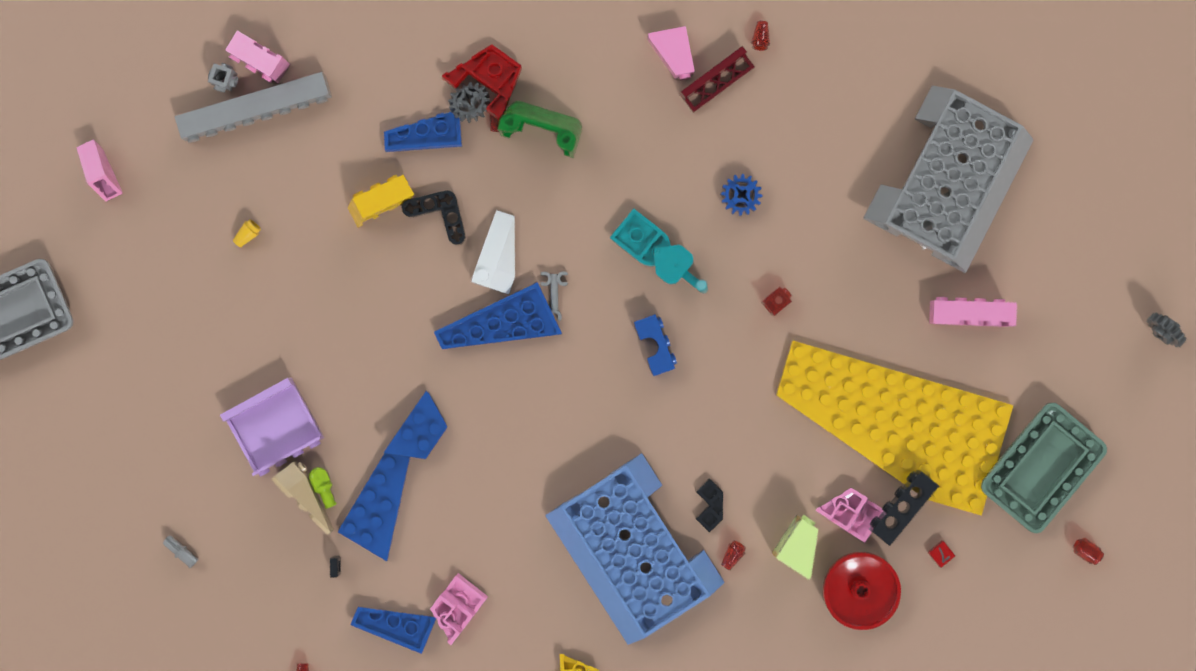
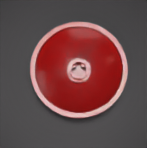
M854 552L841 557L830 567L823 583V598L827 609L839 623L855 630H869L883 625L894 615L901 599V584L896 571L886 560L873 553Z

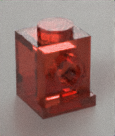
M778 287L764 298L761 303L772 316H775L792 302L790 299L792 295L786 288ZM777 296L782 298L780 304L775 301Z

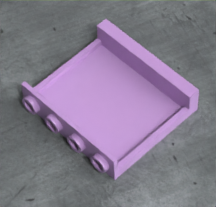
M286 378L220 414L223 422L227 421L254 472L251 474L253 476L259 474L261 477L270 472V467L274 465L279 467L287 463L286 458L300 456L304 453L303 449L308 446L312 449L320 445L319 440L324 438L292 378Z

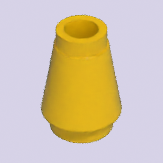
M251 219L245 221L233 242L237 246L242 247L259 235L260 226Z

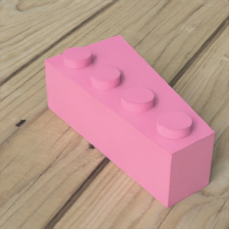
M936 297V300L930 301L929 324L1016 326L1017 303L1005 302V299H993V302H986V299L974 298V301H967V298H955V301H948V297Z

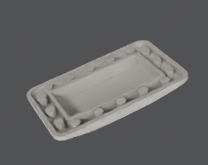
M36 259L0 275V360L57 336L73 326L74 321L52 268L46 260Z

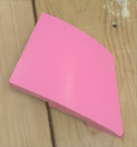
M853 488L848 489L843 494L836 496L816 509L819 514L866 543L872 533L869 530L871 527L869 525L875 516L879 517L883 512L881 507L868 500L866 496Z
M459 573L430 608L434 617L438 620V625L444 630L450 645L454 643L488 598L486 594Z

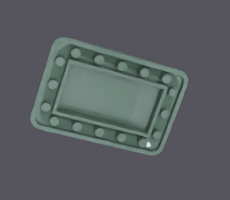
M1048 403L1020 433L981 483L982 492L1028 531L1041 533L1107 453V446L1060 405Z

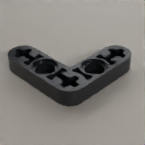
M447 190L409 199L403 203L402 212L410 218L442 211L449 241L454 245H461L465 242L466 234L458 201L452 191ZM447 194L453 197L449 205L446 202H441V207H438L437 196H439V200L445 199ZM427 199L434 200L435 205L432 209L424 207V202ZM417 201H420L422 212H420L419 208L414 209L412 214L406 211V208L409 207L408 204L418 206ZM450 213L457 214L458 219L455 223L448 222L447 216ZM460 224L457 232L462 234V237L457 242L455 239H452V236L455 235L454 229L449 230V227H455Z

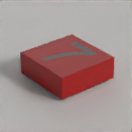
M943 540L927 552L940 568L955 557Z

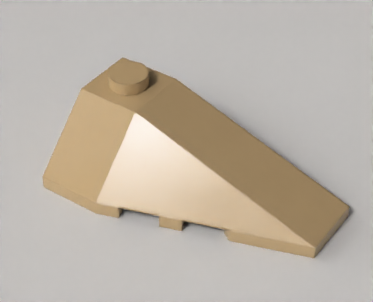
M294 461L271 480L288 498H295L297 506L301 510L309 511L311 513L309 515L310 518L328 535L334 529L319 495L313 490L309 474L306 472L308 469L302 462Z

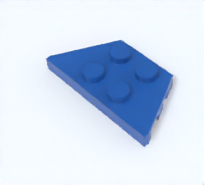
M427 391L422 395L383 453L426 459L447 429V425Z

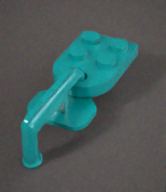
M633 208L611 235L610 239L641 264L649 267L655 266L657 276L667 284H676L683 278L702 294L707 293V282L697 279L688 271L693 264L692 254L681 245L671 246L668 236Z

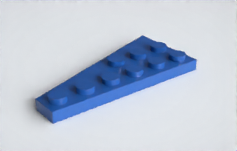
M537 282L434 331V334L441 348L449 349L561 335L562 332Z
M384 453L338 533L383 560L388 561L411 457Z

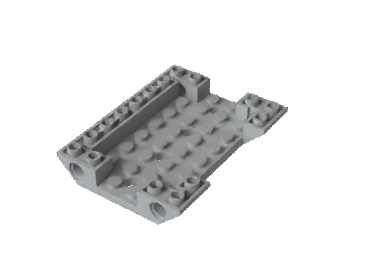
M932 86L915 120L930 128L935 127L902 189L880 185L863 219L896 237L901 234L933 251L932 256L966 273L1034 139L1024 126L959 91ZM975 121L983 123V130H978L975 127ZM958 154L966 156V163L958 161ZM942 187H946L949 190L950 194L948 197L941 195L940 190ZM924 221L931 222V231H927L924 229Z

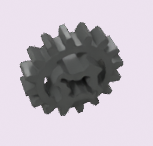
M469 82L468 86L462 83L461 89L457 87L455 89L456 93L450 94L452 99L448 100L449 108L454 117H459L461 122L467 119L468 123H470L473 118L477 122L478 116L484 118L483 112H487L486 108L491 103L489 93L484 86L480 87L479 83H476L475 86L472 85V82Z
M1156 312L1152 313L1146 322L1152 328V334L1166 345L1170 344L1175 347H1181L1186 342L1187 338L1181 332V326L1167 315H1159Z

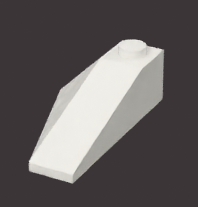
M496 210L471 282L510 294L515 278V216Z

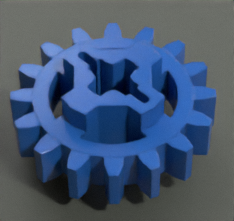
M741 174V177L738 179L737 175H734V181L728 179L727 183L729 185L722 186L726 191L720 193L721 196L725 197L721 202L727 203L725 209L731 208V214L738 211V215L741 216L745 211V214L749 215V209L755 211L756 207L754 205L761 204L757 199L763 197L762 194H758V191L762 188L755 186L758 181L752 182V176L745 179L744 174ZM736 183H746V184H748V185H747V186H739V185L736 184ZM730 189L733 192V198L731 200L729 199ZM752 190H753V192H754V199H753V201H752V199L750 198V192H751ZM737 191H739L740 193L744 191V198L739 199L737 197L739 195ZM744 204L746 207L740 208L735 205Z

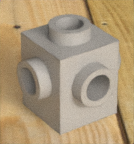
M224 63L221 65L213 64L208 75V82L214 86L213 89L225 93V90L232 92L233 87L235 88L238 83L237 73L232 70V66Z

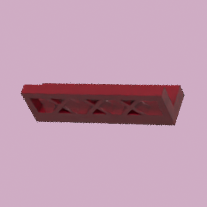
M743 46L680 92V96L693 113L755 68L746 56L747 51ZM743 58L748 68L744 71L735 70L736 62ZM724 71L732 72V78L729 82L720 81L721 73ZM708 83L717 84L716 91L713 94L705 93V86ZM693 94L702 95L701 102L695 107L688 99Z

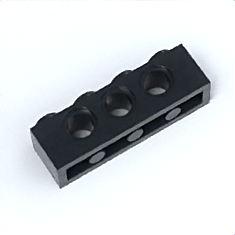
M920 470L912 471L908 475L907 483L895 491L893 500L891 502L888 501L883 506V512L880 516H875L869 524L871 526L869 530L889 546H891L939 487ZM917 486L919 489L918 494L911 496L910 490ZM906 502V509L899 511V503ZM888 517L894 518V523L891 526H886V519Z

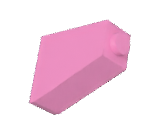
M686 26L648 33V42L673 77L680 80L690 79L695 71Z
M91 140L76 147L87 184L105 202L123 194L101 146L95 140Z

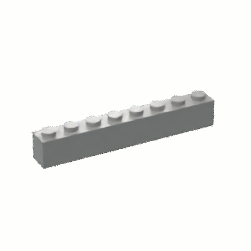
M323 72L174 117L181 139L191 143L200 140L199 137L205 135L207 137L215 136L218 134V131H232L238 125L248 126L254 124V121L258 119L273 118L272 115L278 113L280 115L288 114L291 112V109H305L314 102L317 104L325 103L332 96L326 76Z

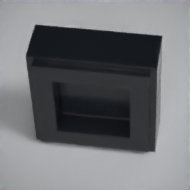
M332 556L330 558V578H337L341 574V557Z

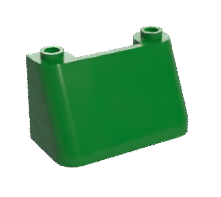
M515 101L510 104L498 126L501 136L510 139L513 133L522 132L524 124L557 133V145L564 150V156L574 158L582 132V124L578 119L522 101Z

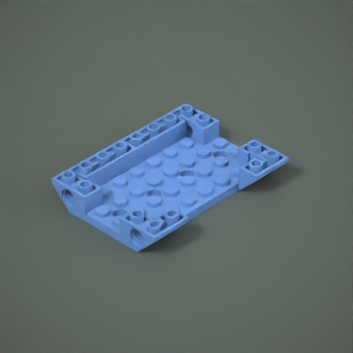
M642 453L611 472L609 476L581 494L572 497L545 515L628 645L644 639L711 596L725 583L704 550L689 560L686 559L647 497L663 485ZM607 497L610 501L609 505L601 507L598 504L599 498ZM623 529H627L631 534L627 540H622L619 537V533ZM644 562L651 564V570L647 573L642 572L640 569L641 564ZM664 595H670L672 602L669 605H664L661 602V598Z

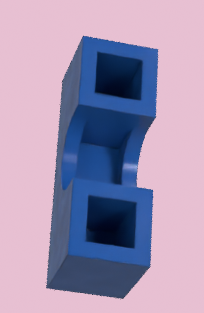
M655 314L635 321L634 325L639 339L652 338L658 344L657 353L646 358L652 375L656 376L675 369L674 365L677 364L674 353L670 354L668 346L671 345L668 336H663L661 329L664 328L661 317L657 318Z

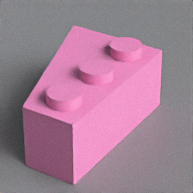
M239 31L235 33L225 49L230 54V59L237 63L240 61L246 64L245 68L253 73H256V71L262 73L261 77L269 83H272V81L279 83L290 66L282 56L276 55L265 46L263 47Z

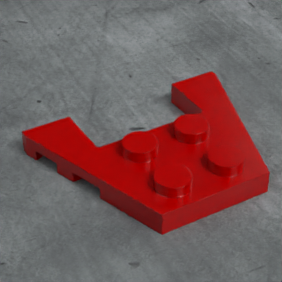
M491 44L473 55L472 59L464 64L460 63L457 65L456 69L449 73H444L442 79L456 89L467 75H470L497 94L486 110L500 121L521 73L522 65Z

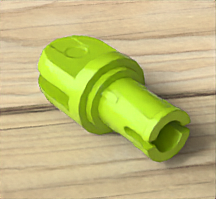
M321 467L312 469L309 474V480L314 492L320 494L326 509L335 506L337 503L330 490L332 482L327 471Z

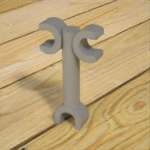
M565 271L559 274L541 272V275L548 276V281L542 282L541 285L548 286L551 283V311L553 314L556 313L558 321H561L562 315L558 311V284L561 286L568 285V282H561L560 280L562 275H568V273Z

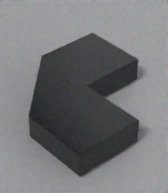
M709 478L696 491L709 505L696 520L710 533L723 520V491Z

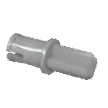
M168 536L164 540L163 545L175 554V558L178 557L189 568L193 567L199 560L186 549V545L182 546L172 536Z

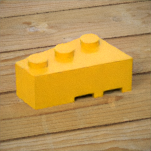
M394 175L388 178L387 182L382 185L380 183L372 185L367 192L359 191L355 193L350 201L348 210L359 228L363 226L364 221L371 218L376 219L379 217V214L388 210L391 211L402 205L405 201L412 199L414 193L404 175L399 177Z

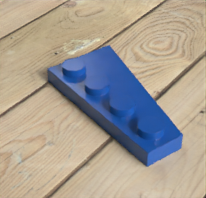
M452 112L441 113L430 119H422L411 125L406 124L384 131L385 151L397 152L462 147L461 121L459 117L455 118Z
M358 607L350 625L422 654L436 618Z

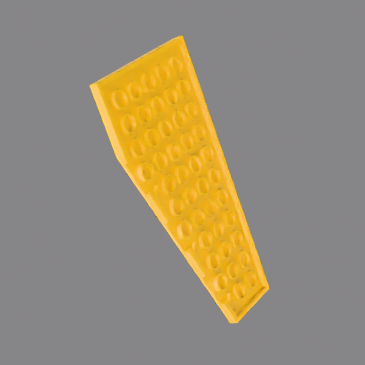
M792 340L777 389V397L904 485L907 483L906 479L912 471H922L939 485L928 500L982 516L987 496L982 492L981 483L998 461L1014 405ZM915 486L912 488V490L918 494V487Z

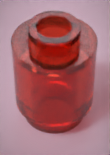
M1087 538L1078 539L1073 545L1074 553L1089 564L1097 565L1104 556L1101 548Z

